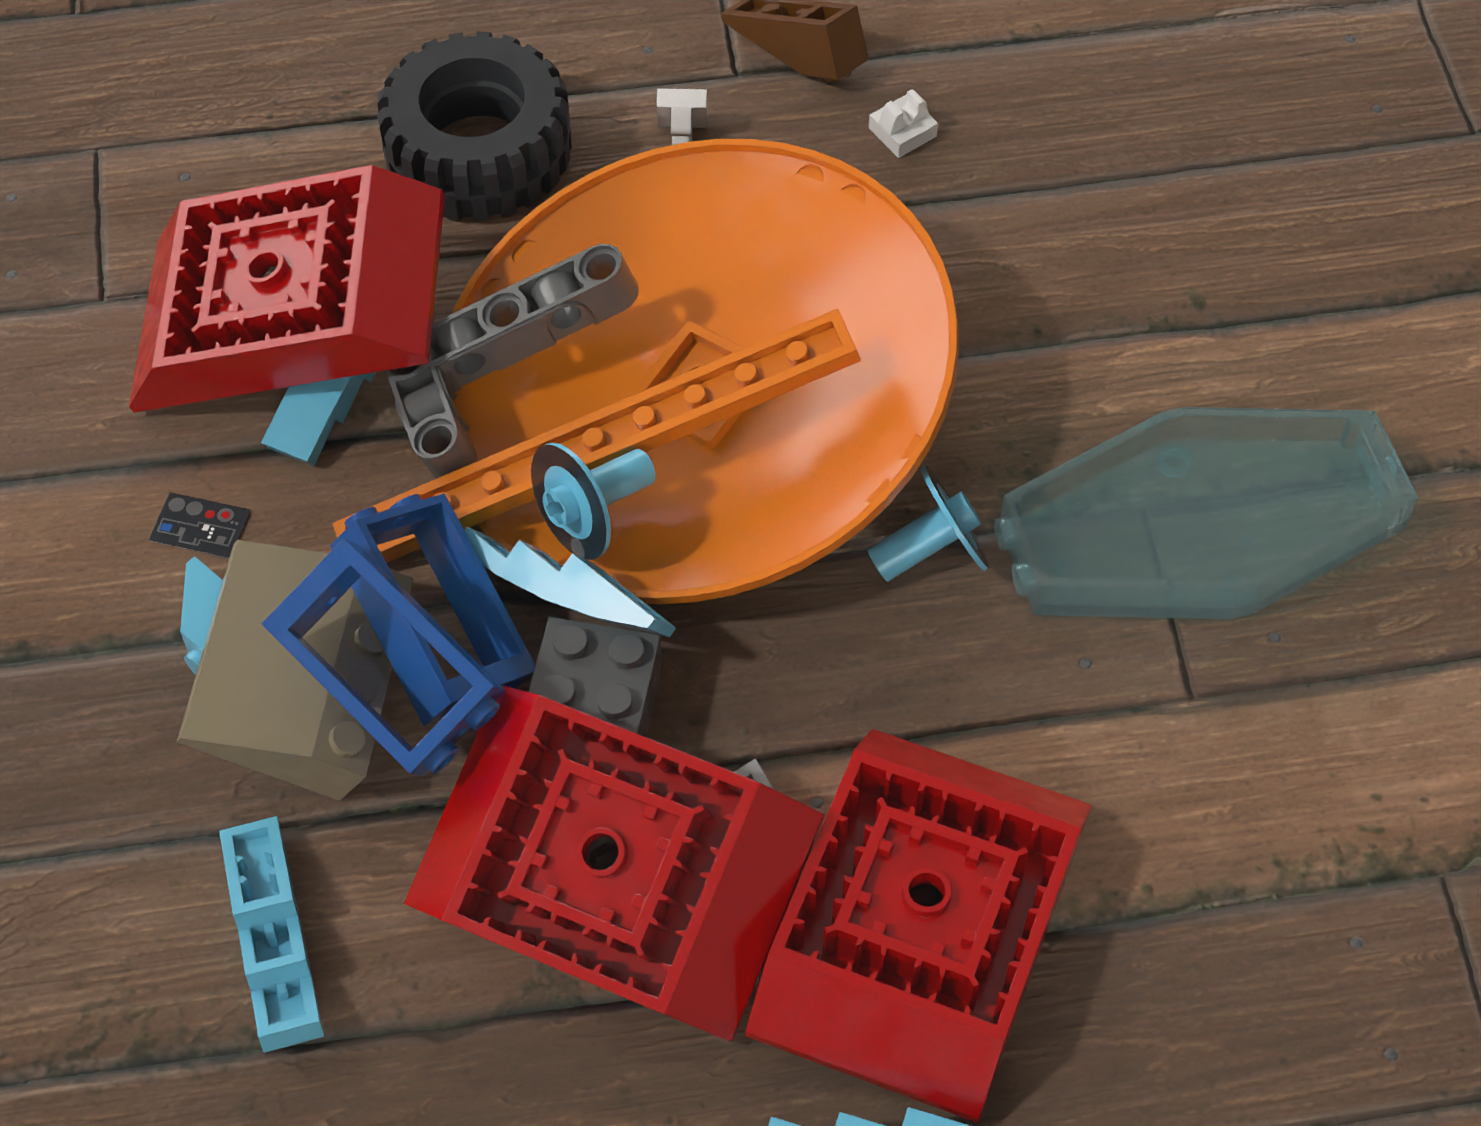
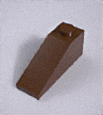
M741 0L720 13L723 23L801 75L821 77L825 82H838L850 77L852 70L869 60L857 5L813 0Z

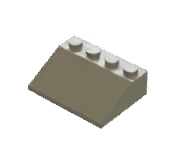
M237 540L233 544L177 743L340 801L366 777L375 738L261 624L329 553ZM390 569L395 581L410 595L414 578ZM350 587L303 638L381 716L392 664L352 587Z

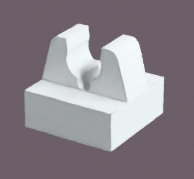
M657 89L658 127L671 128L672 145L692 142L693 128H707V89Z
M913 89L894 102L889 101L883 108L869 115V129L898 158L937 137L938 122L929 114L927 103Z

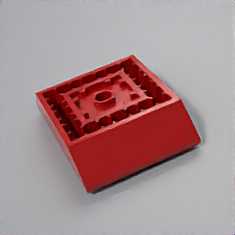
M368 165L180 201L157 242L129 408L135 413L429 363L445 202L443 191L386 169ZM277 266L270 275L263 277L270 267Z
M502 686L506 691L497 700L501 707L497 714L476 735L404 904L733 1043L825 815L760 782L541 695ZM599 837H612L618 845V857L615 863L604 870L593 869L587 859V851L590 844Z
M871 729L853 751L772 943L746 1027L745 1036L978 1123L1088 820L1092 804ZM927 883L936 886L941 891L943 899L934 906H921L912 900L909 892L914 886Z

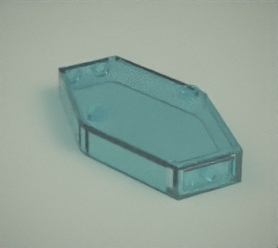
M1180 407L1162 411L1005 494L1001 517L995 519L994 526L1001 550H1009L1013 559L1012 577L1016 591L1019 596H1027L1034 615L1234 619L1251 615L1405 529L1418 496L1376 411Z

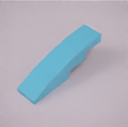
M376 372L290 386L261 443L271 450L314 467L334 422L344 423L363 380L371 383Z
M466 527L464 530L483 566L501 578L544 600L617 627L660 634L666 637H670L676 629L675 626L591 561L572 553L564 566H562L543 550L521 540L509 552L492 537L469 527Z
M275 816L220 830L232 912L239 933L245 975L251 991L258 1038L263 1053L324 1037L304 933L278 817Z

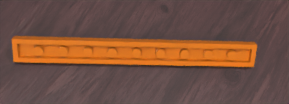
M837 308L371 507H375L379 513L389 510L396 502L414 494H419L423 500L445 493L465 530L466 527L470 528L536 500L531 480V463L536 450L545 444L558 443L569 448L585 463L589 470H592L634 449H641L645 453L856 364L861 360ZM350 516L332 523L337 538L347 529L345 521ZM414 534L377 545L386 563L421 548Z

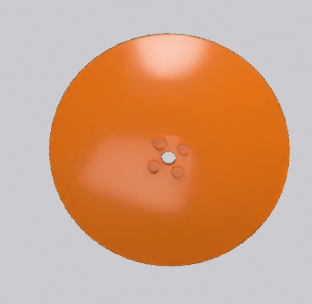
M711 139L656 148L621 159L575 181L532 210L502 238L470 278L452 311L453 314L598 244H611L618 248L639 287L637 299L626 310L596 325L593 323L556 341L555 345L501 371L497 369L462 386L461 390L456 392L457 397L454 401L459 414L470 428L468 432L477 454V461L829 311L839 309L857 348L860 362L646 452L655 468V482L607 506L611 524L609 547L602 556L588 561L598 565L646 604L662 605L700 602L732 596L768 585L813 564L835 551L862 531L890 505L913 477L929 452L948 409L954 389L959 358V325L953 291L944 263L929 234L915 215L883 185L864 172L839 159L812 149L782 142L757 139ZM536 500L477 524L483 534L492 537L509 552L521 540L543 550L562 566H564L572 554L552 533Z

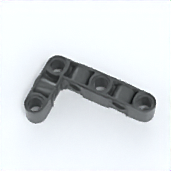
M611 244L592 246L433 323L429 363L385 370L396 400L397 412L407 431L412 448L435 479L477 462V454L468 432L470 428L459 414L454 401L457 397L456 392L460 391L462 386L497 369L501 371L555 345L556 341L593 323L596 325L626 310L635 302L639 293L638 283L617 247Z

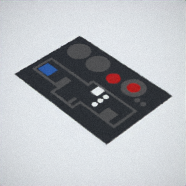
M169 492L148 541L230 558L233 544L239 539L251 509Z

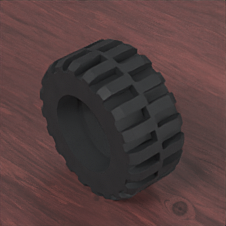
M477 31L476 36L464 37L463 32L449 34L448 40L438 42L437 39H433L424 43L422 51L419 53H415L412 50L399 62L400 69L394 67L384 81L385 87L380 91L377 102L379 112L377 117L387 170L441 189L445 195L443 213L447 219L461 221L462 216L473 217L474 222L488 221V216L501 214L502 218L515 215L518 207L525 205L528 209L542 199V191L548 194L560 181V175L568 167L572 140L566 85L560 78L559 70L547 58L543 59V54L529 44L522 47L520 46V41L514 37L503 34L501 39L495 38L491 32ZM472 116H492L510 122V124L494 133L478 137H460L441 131L444 127L457 120Z

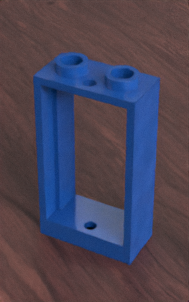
M445 493L423 500L419 494H414L396 502L389 510L378 513L375 507H370L355 513L345 521L347 529L330 545L331 549L333 550L343 538H346L360 545L393 579L394 577L377 545L414 534L477 653L483 668L500 685L517 689L533 676L536 665ZM361 576L351 587L423 726L441 720L473 686L462 675L447 680L427 640Z
M343 538L261 623L410 774L425 776L428 771L432 774L440 772L459 752V748L455 743L470 728L478 731L484 727L501 707L497 700L506 690L360 545L346 538ZM361 576L473 686L414 748L303 638Z

